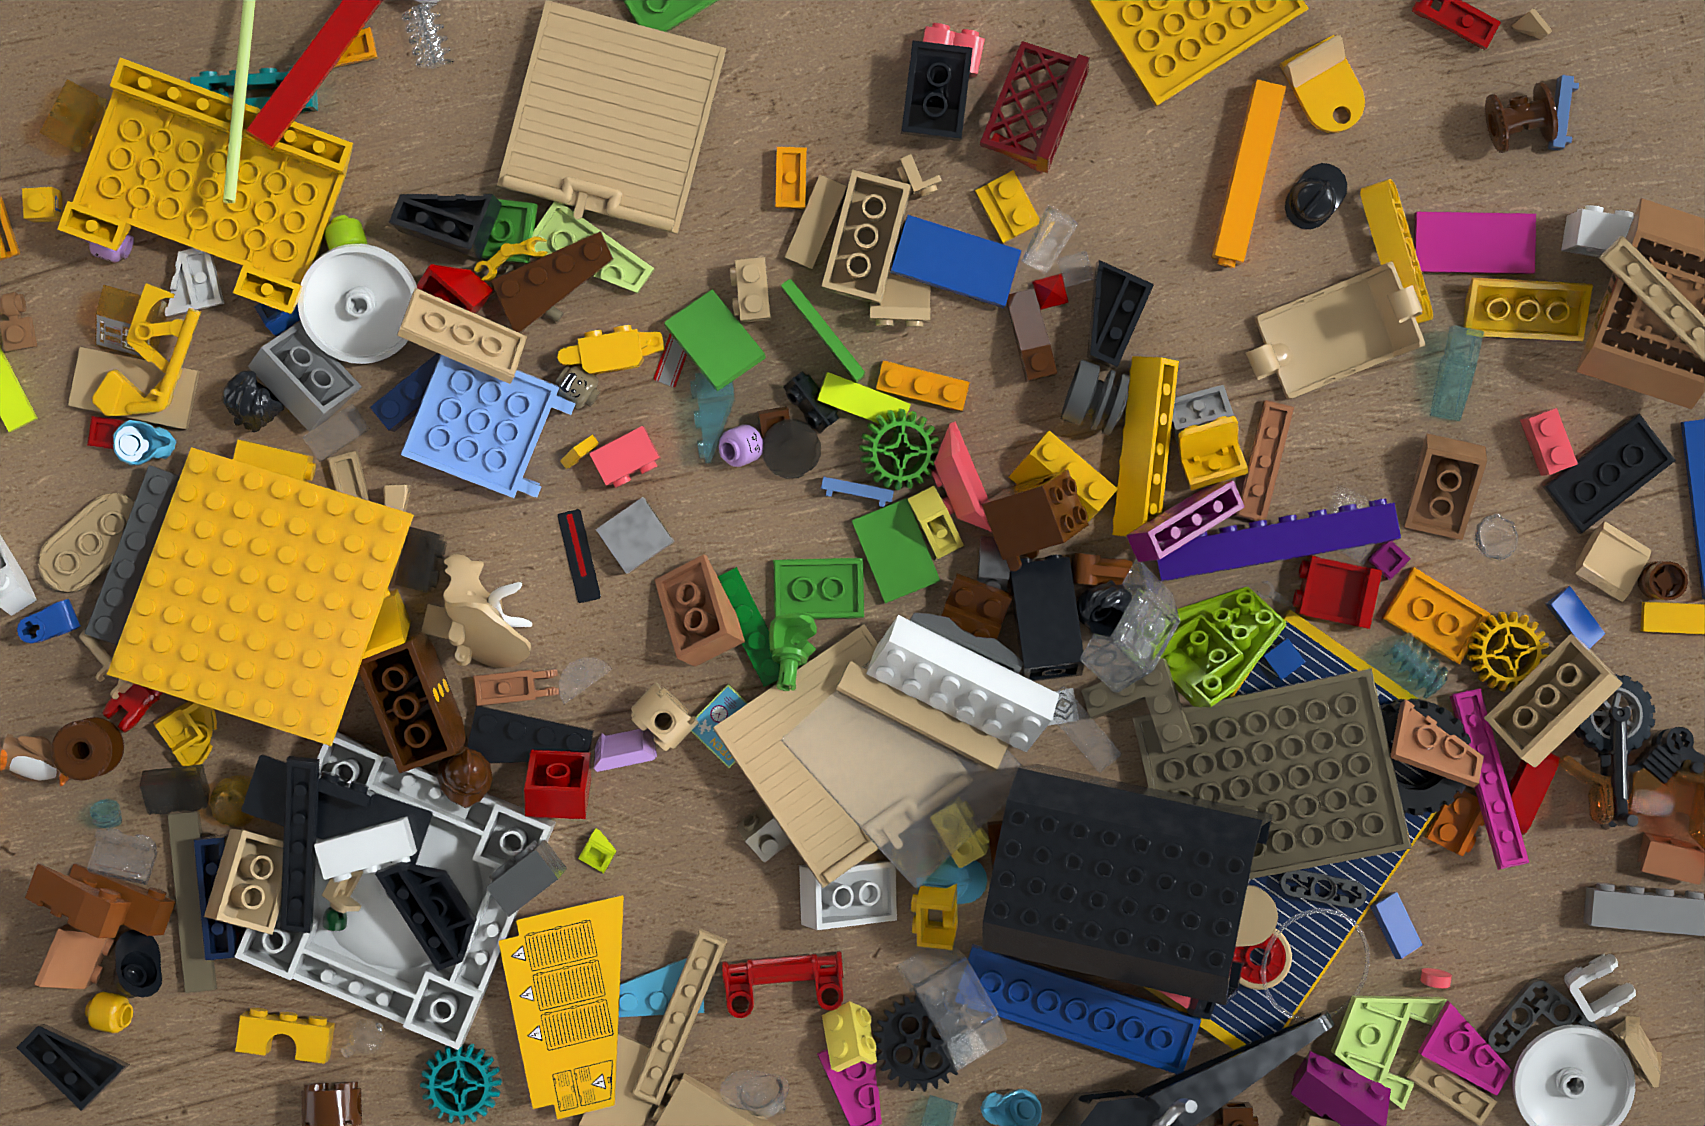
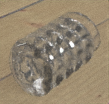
M426 2L416 5L402 15L403 21L409 23L405 27L406 32L413 34L408 39L411 45L416 46L413 48L412 54L420 57L415 62L417 68L437 69L454 63V59L444 58V55L449 53L451 48L441 47V43L448 39L447 36L437 34V32L445 28L444 25L434 24V20L439 18L441 14L440 12H431L430 10L438 5L437 3Z

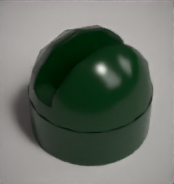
M329 907L323 915V927L329 931L344 930L347 927V913H340Z

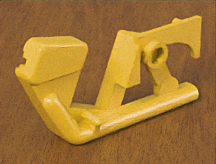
M145 283L126 340L148 362H153L165 373V376L146 396L121 372L113 369L107 373L92 396L93 404L106 416L156 413L169 407L174 396L173 392L177 381L181 377L183 371L181 368L201 311L188 308L185 320L178 318L169 322H146L150 310L159 300L174 298L175 294ZM171 334L178 337L170 362L156 349L146 343L145 340L153 336Z

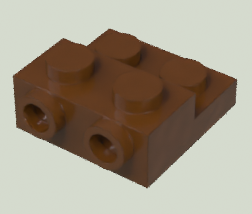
M957 573L940 616L949 617L963 631L969 632L976 637L995 638L997 640L1013 594Z

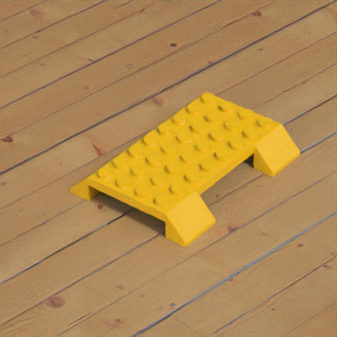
M120 57L110 83L113 93L74 200L73 202L67 201L57 230L117 251L131 227L134 226L241 265L242 269L233 291L234 294L292 314L303 287L301 286L302 279L316 260L324 238L325 229L329 224L344 183L353 143L294 121L275 148L271 150L246 133V129L261 109L245 103L236 200L233 204L223 202L233 99Z

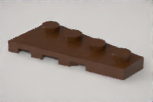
M600 231L491 280L513 331L522 333L534 321L541 318L548 310L612 262L614 258Z

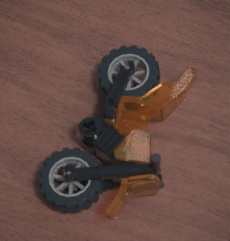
M1614 674L1623 684L1614 692L1612 707L1605 700L1601 704L1604 710L1594 711L1574 731L1578 738H1582L1583 744L1586 747L1593 748L1594 752L1598 753V757H1600V775L1586 769L1568 755H1563L1559 760V764L1568 773L1592 786L1588 793L1590 817L1593 821L1600 824L1602 829L1607 830L1617 825L1634 827L1638 824L1637 816L1667 817L1674 813L1682 812L1689 816V835L1705 850V755L1693 748L1694 737L1691 731L1685 727H1674L1657 731L1651 739V746H1647L1639 757L1636 758L1635 762L1628 766V755H1630V752L1642 746L1643 741L1648 740L1650 737V729L1654 727L1656 720L1653 719V713H1656L1655 706L1651 705L1650 699H1652L1648 691L1645 692L1642 689L1643 685L1640 682H1634L1631 680V677L1626 675L1619 676ZM1621 696L1629 703L1624 708L1619 706ZM1630 710H1632V717H1633L1632 722L1628 720V719L1630 718V715H1631V711H1630ZM1594 716H1595V718H1596V721H1597L1598 724H1599V727H1597V725H1596V723H1595V721H1594Z

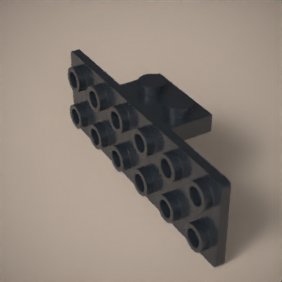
M264 754L259 756L241 808L243 813L284 826L285 761ZM322 771V774L319 773L317 838L324 840L408 817L417 852L410 856L411 861L407 863H417L433 816L432 811L368 790V785L357 781H351V784L339 780L340 776L327 771Z

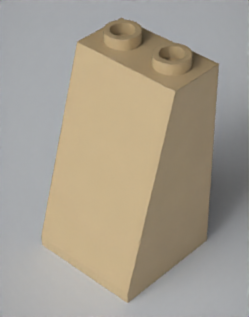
M685 1073L680 1080L674 1078L666 1093L670 1096L665 1106L660 1104L651 1119L656 1122L654 1126H776Z

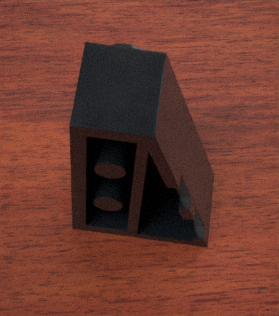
M400 194L389 223L399 232L481 259L502 203L493 194H483V196H466L465 194H456L455 196Z
M1101 260L1096 262L1087 358L1112 369L1118 367L1152 291L1153 283Z
M46 1024L38 1025L16 1047L80 1111L86 1109L130 1065Z

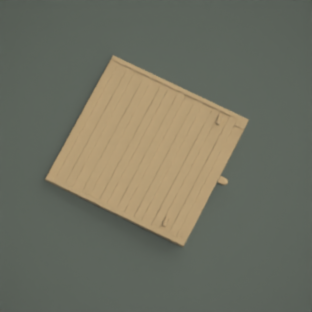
M546 0L497 186L575 207L574 218L578 220L583 217L585 209L678 234L727 48Z
M865 624L797 670L796 689L794 691L780 690L776 687V684L713 727L715 733L822 888L878 850L888 841L895 849H900L902 842L898 838V834L973 782L950 748L836 690L841 676L850 661L868 670L878 643Z

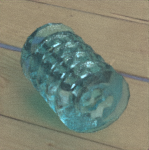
M1407 633L1401 636L1383 656L1392 655L1389 662L1390 666L1398 662L1401 664L1397 671L1398 674L1405 671L1409 672L1405 680L1407 683L1415 679L1418 681L1414 688L1415 691L1422 688L1426 689L1422 697L1425 700L1445 684L1448 679L1446 677L1448 669L1444 666L1438 668L1440 661L1437 658L1429 660L1431 652L1429 650L1421 651L1423 644L1420 641L1412 643L1414 635Z

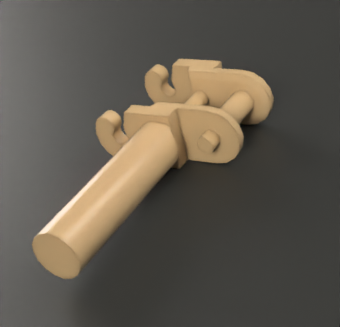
M83 631L79 638L103 666L95 676L101 682L105 679L103 675L109 676L107 672L112 657L95 637L86 635L85 631ZM119 679L118 685L111 691L110 696L113 699L119 698L118 693H125L133 683Z

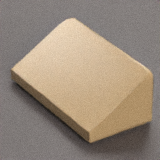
M1341 35L1332 37L1289 62L1284 67L1283 71L1294 88L1345 59Z

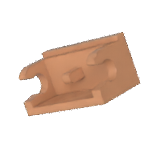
M1644 832L1637 862H1641L1640 870L1642 872L1700 885L1705 870V848L1699 844Z

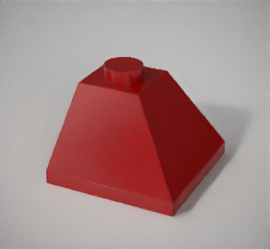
M434 264L428 266L417 284L419 290L474 314L481 310L493 292V289L472 270Z

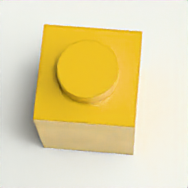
M54 187L22 188L24 219L33 223L61 220L63 215L61 190Z

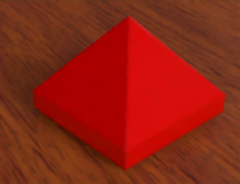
M1061 274L1032 281L1040 310L1069 303Z

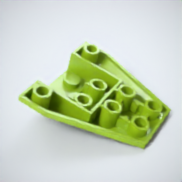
M1247 586L1158 615L1137 629L1135 633L1151 662L1161 658L1166 659L1176 690L1193 707H1212L1237 689L1285 628L1286 621Z

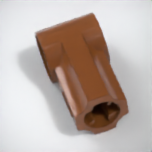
M1074 553L1073 583L1098 585V583L1106 584L1109 580H1113L1116 585L1130 586L1133 561L1101 558V555Z

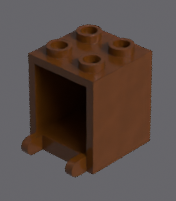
M1068 469L1007 487L982 503L1002 560L1007 561L1008 567L1012 571H1017L1021 568L1020 555L1027 554L1029 558L1034 559L1039 555V550L1065 543L1089 526L1087 511L1081 505L1077 494L1076 482L1070 476Z

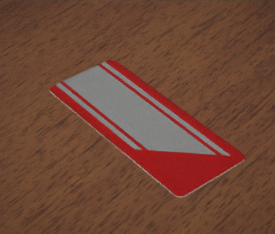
M669 334L654 375V380L676 387L687 354L671 334Z

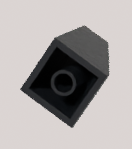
M1049 555L1041 561H1032L1031 558L1020 559L1022 563L1021 568L1017 571L1010 570L1009 576L1011 592L1013 594L1012 600L1019 656L1023 662L1021 668L1022 676L1032 681L1081 676L1085 658L1070 557L1062 558V555Z

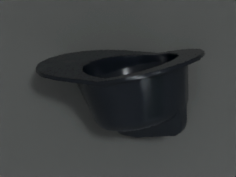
M1320 163L1313 165L1302 175L1285 200L1286 215L1293 225L1301 229L1311 230L1320 227L1331 217L1347 194L1348 184L1342 171L1332 164Z
M133 929L120 935L116 942L115 969L113 973L116 987L126 994L128 998L150 997L157 993L162 985L161 955L158 943L153 936H147Z

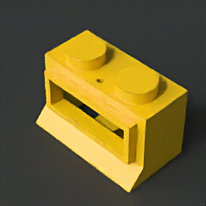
M957 884L948 888L920 885L918 894H913L911 902V912H916L912 921V933L917 934V946L953 950L958 928ZM929 909L942 910L943 922L929 921Z

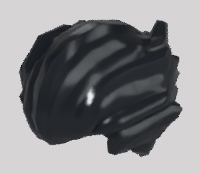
M242 371L228 381L222 395L223 403L229 413L234 416V424L236 426L243 424L245 429L252 430L253 433L273 421L274 417L285 408L284 404L277 400L268 388L257 382L254 371Z
M1109 580L1106 584L1092 587L1082 593L1077 601L1079 620L1088 627L1090 634L1098 638L1117 641L1129 636L1136 629L1135 615L1137 609L1135 607L1137 605L1132 599L1134 594L1123 585H1116L1113 580Z

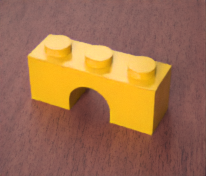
M250 1008V1011H246L240 1016L235 1052L265 1056L271 1051L274 1035L286 1034L296 1044L295 1060L325 1064L331 1055L335 1023L327 1022V1018L322 1016H309V1019L297 1018L298 1014L293 1012H280L279 1015L268 1014V1010L264 1008Z

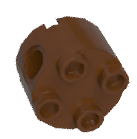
M340 1082L334 1084L332 1089H329V1083L304 1085V1090L301 1091L302 1126L362 1125L361 1088H358V1082Z

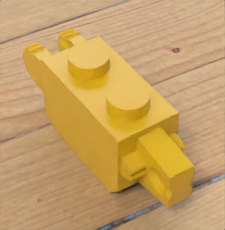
M631 325L614 327V333L602 335V330L585 332V338L578 339V345L558 351L557 359L565 367L582 365L585 371L593 375L640 367L645 356L664 351V341L661 332H639L638 329L632 330Z

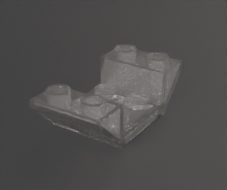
M1137 559L1122 583L1133 595V598L1111 637L1094 634L1080 658L1115 693L1122 691L1153 672L1180 623L1173 593L1143 562H1138Z
M955 944L953 950L927 947L896 965L909 991H915L944 1042L941 1044V1047L955 1071L1007 1042L995 1006L968 959Z

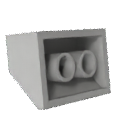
M301 321L262 346L248 365L309 432L328 420L362 387L336 358L322 351L310 339Z

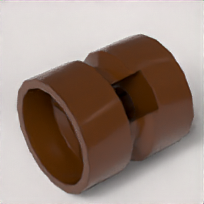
M1654 561L1646 564L1638 578V587L1646 597L1655 600H1675L1682 596L1688 585V575L1685 569L1678 563L1671 561Z

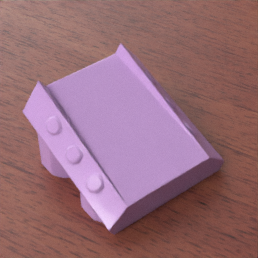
M648 728L645 731L636 729L607 736L601 732L595 745L594 769L599 772L656 759L657 752L653 740L654 733Z

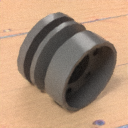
M1080 360L1070 384L1060 419L1080 425L1086 414L1092 415L1090 429L1095 431L1100 420L1104 419L1102 433L1110 435L1124 411L1128 399L1130 376L1121 374L1117 385H1113L1115 378L1114 370H1110L1104 381L1098 380L1100 366Z

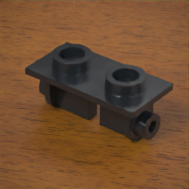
M802 371L783 387L789 401L799 407L804 414L807 424L811 428L816 429L819 434L839 419L836 414L838 411L835 407L816 401L814 396L819 393L820 388L809 374L806 375Z

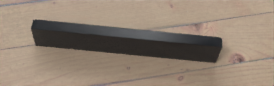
M289 756L286 759L280 930L311 933L313 930L316 862L314 844L317 837L320 759Z

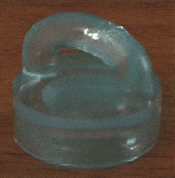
M112 799L100 800L90 809L92 823L99 828H114L122 823L121 809L117 801Z

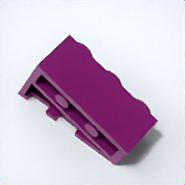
M1309 1051L1294 1074L1291 1094L1321 1117L1324 1114L1328 1115L1340 1126H1386L1390 1088L1370 1080L1351 1069L1336 1064L1326 1057Z

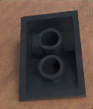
M912 41L901 134L960 141L962 139L973 48Z

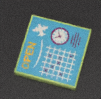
M729 684L696 716L699 723L691 731L728 768L735 763V760L715 733L713 727L748 704Z

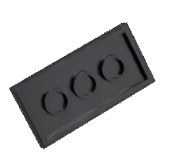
M1639 413L1577 460V465L1562 471L1544 485L1543 488L1576 531L1582 534L1676 460Z

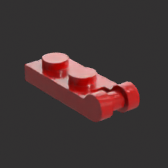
M1420 0V2H1416L1413 6L1412 12L1434 22L1483 50L1488 48L1501 24V21L1462 0H1437L1442 3L1438 11L1430 7L1434 0Z

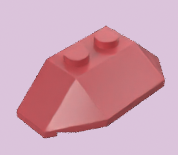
M956 421L948 425L939 452L935 458V470H932L933 480L937 488L943 486L947 497L942 500L950 515L954 513L956 519L992 533L982 507V503L989 499Z

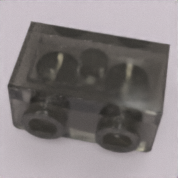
M409 527L403 544L394 585L420 590L425 593H431L432 587L437 588L440 578V571L436 570L438 559L444 558L447 542L443 541L444 534Z

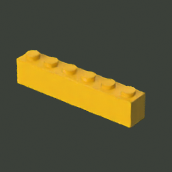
M1132 356L1112 535L1127 537L1126 535L1162 514L1179 361L1162 357Z

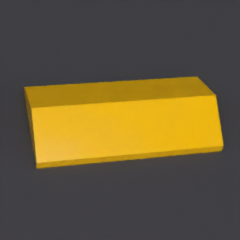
M1472 278L1465 299L1464 336L1583 341L1593 285L1588 283Z

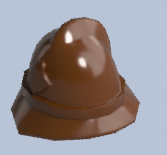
M463 746L456 754L443 758L438 765L437 780L440 789L450 801L464 808H468L481 801L490 789L493 778L491 766L480 752Z

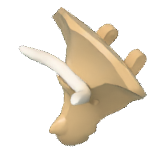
M459 554L446 556L444 560L445 573L450 581L443 596L447 616L451 618L452 622L448 633L449 641L452 645L457 646L455 652L457 664L460 666L468 665L472 658L494 668H507L517 666L526 660L530 655L531 643L512 627H531L532 622L524 618L503 614L502 609L504 608L501 600L508 595L516 593L522 587V583L517 582L505 585L489 593L479 580L484 562L471 561L468 557Z

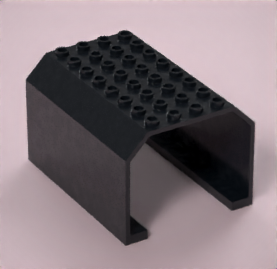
M1041 764L1019 767L1006 801L983 917L982 950L1226 1006L1238 992L1243 962L1234 961L1233 957L1253 856L1257 843L1267 844L1273 814Z

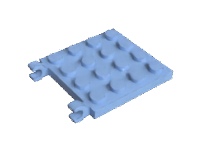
M440 354L401 450V455L512 498L515 497L517 490L537 498L541 489L540 483L523 478V475L551 407L571 415L575 403L557 395L559 386L522 371L516 370L515 376L511 384Z

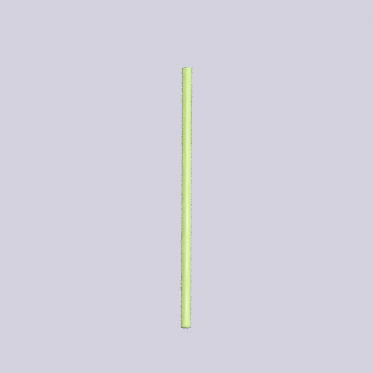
M243 0L223 193V202L229 204L235 203L256 0Z

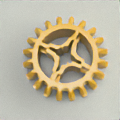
M1501 611L1498 612V621L1493 615L1487 617L1489 626L1483 622L1478 623L1482 633H1471V636L1477 639L1476 644L1468 643L1467 647L1475 649V654L1468 655L1467 659L1470 661L1477 660V663L1471 667L1472 672L1482 670L1478 676L1479 681L1483 682L1489 678L1487 685L1489 688H1494L1498 684L1499 691L1505 692L1508 684L1512 691L1539 665L1541 659L1544 660L1548 656L1547 654H1541V649L1548 648L1549 643L1539 641L1546 634L1544 631L1534 633L1539 624L1534 621L1528 624L1529 616L1522 615L1518 620L1517 612L1511 611L1507 618L1506 613ZM1509 627H1514L1521 631L1527 638L1528 644H1518L1513 634H1510ZM1500 630V634L1497 635L1498 642L1496 646L1487 649V644L1492 635ZM1506 645L1520 649L1513 651V655L1509 654L1510 658L1509 656L1496 654L1503 652V649H1507ZM1529 654L1526 665L1517 673L1516 669H1519L1520 658L1523 655ZM1488 659H1499L1503 669L1507 671V676L1496 673L1489 665Z

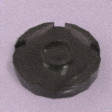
M785 419L775 423L765 433L763 438L762 457L766 466L775 475L785 479H795L804 476L805 473L809 470L811 471L817 465L821 456V442L816 431L808 423L798 419Z

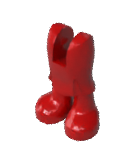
M133 683L125 693H118L119 698H111L102 714L107 719H111L123 707L128 713L119 723L118 728L126 733L138 724L146 711L155 702L160 700V696L163 693Z

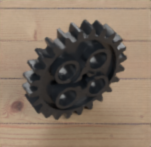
M915 993L914 1001L911 1002L904 995L903 1005L900 1006L896 1001H892L895 1010L893 1012L887 1009L883 1010L884 1014L888 1017L886 1021L881 1019L876 1021L882 1026L881 1031L876 1030L872 1033L880 1038V1041L875 1042L876 1049L881 1050V1052L876 1054L877 1060L885 1061L880 1066V1070L886 1071L891 1069L887 1077L890 1081L899 1076V1087H902L908 1081L911 1091H914L917 1083L920 1084L923 1092H926L928 1083H931L935 1089H938L939 1079L948 1084L947 1074L949 1072L958 1075L954 1067L955 1064H965L959 1056L960 1054L969 1053V1050L961 1046L962 1043L969 1041V1037L961 1035L960 1032L964 1031L967 1025L957 1024L962 1015L960 1013L951 1015L954 1008L952 1004L942 1008L944 999L941 997L935 1003H932L933 998L931 994L928 993L925 1000L922 1001L920 994ZM923 1016H927L928 1020L923 1032V1038L928 1042L927 1045L921 1046L919 1066L914 1068L913 1065L918 1053V1046L914 1044V1040L920 1039ZM906 1017H914L916 1020V1027L911 1032H904L902 1030V1021ZM937 1022L944 1023V1034L939 1038L932 1037V1026ZM902 1046L909 1047L911 1051L909 1059L904 1062L897 1061V1050ZM931 1052H937L940 1056L939 1063L934 1067H927L925 1064L926 1056Z

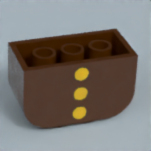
M421 632L407 637L406 642L362 659L358 671L399 774L454 755L465 744L466 739L463 720L436 650L426 634Z

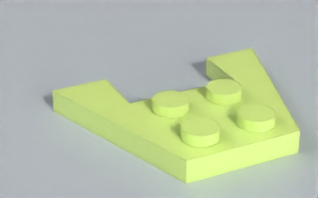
M1352 996L1331 1052L1358 1074L1390 1088V1100L1404 1110L1414 1082L1390 1073L1389 1069L1409 1017L1433 1026L1447 999L1444 997Z

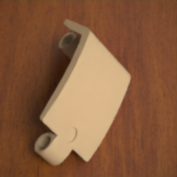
M1390 261L1358 276L1256 316L1255 322L1265 345L1246 352L1256 380L1276 373L1286 398L1292 399L1425 346L1424 338L1415 318L1422 314L1421 311L1423 309L1413 285L1403 288L1394 263Z

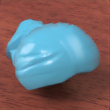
M128 420L120 425L113 436L115 454L120 461L128 465H141L152 458L166 459L171 455L177 443L168 430L160 427L154 428L146 422Z
M1026 1089L1013 1090L1005 1095L996 1092L990 1093L986 1096L980 1107L985 1120L999 1126H1038L1042 1116L1040 1101L1035 1094Z

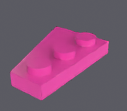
M1448 1000L1418 1050L1422 1056L1496 1096L1512 1071Z
M828 1048L817 1053L848 1125L878 1126L882 1124L875 1070L876 1063L871 1065L861 1061L837 1072L831 1069Z

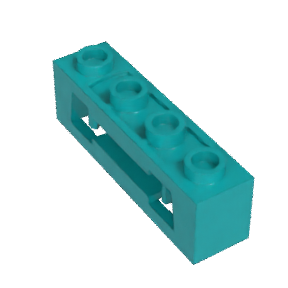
M261 68L259 73L248 74L247 90L278 88L289 72H278L277 68ZM230 70L229 75H218L215 71L199 72V77H190L191 84L229 97L228 92L223 88L229 87L234 91L236 70ZM317 91L301 112L318 111ZM270 97L246 98L245 103L262 109Z

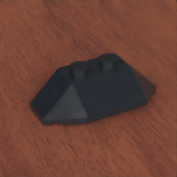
M399 862L378 870L375 873L376 877L436 970L439 971L461 963L465 957L477 918L447 871L406 862Z

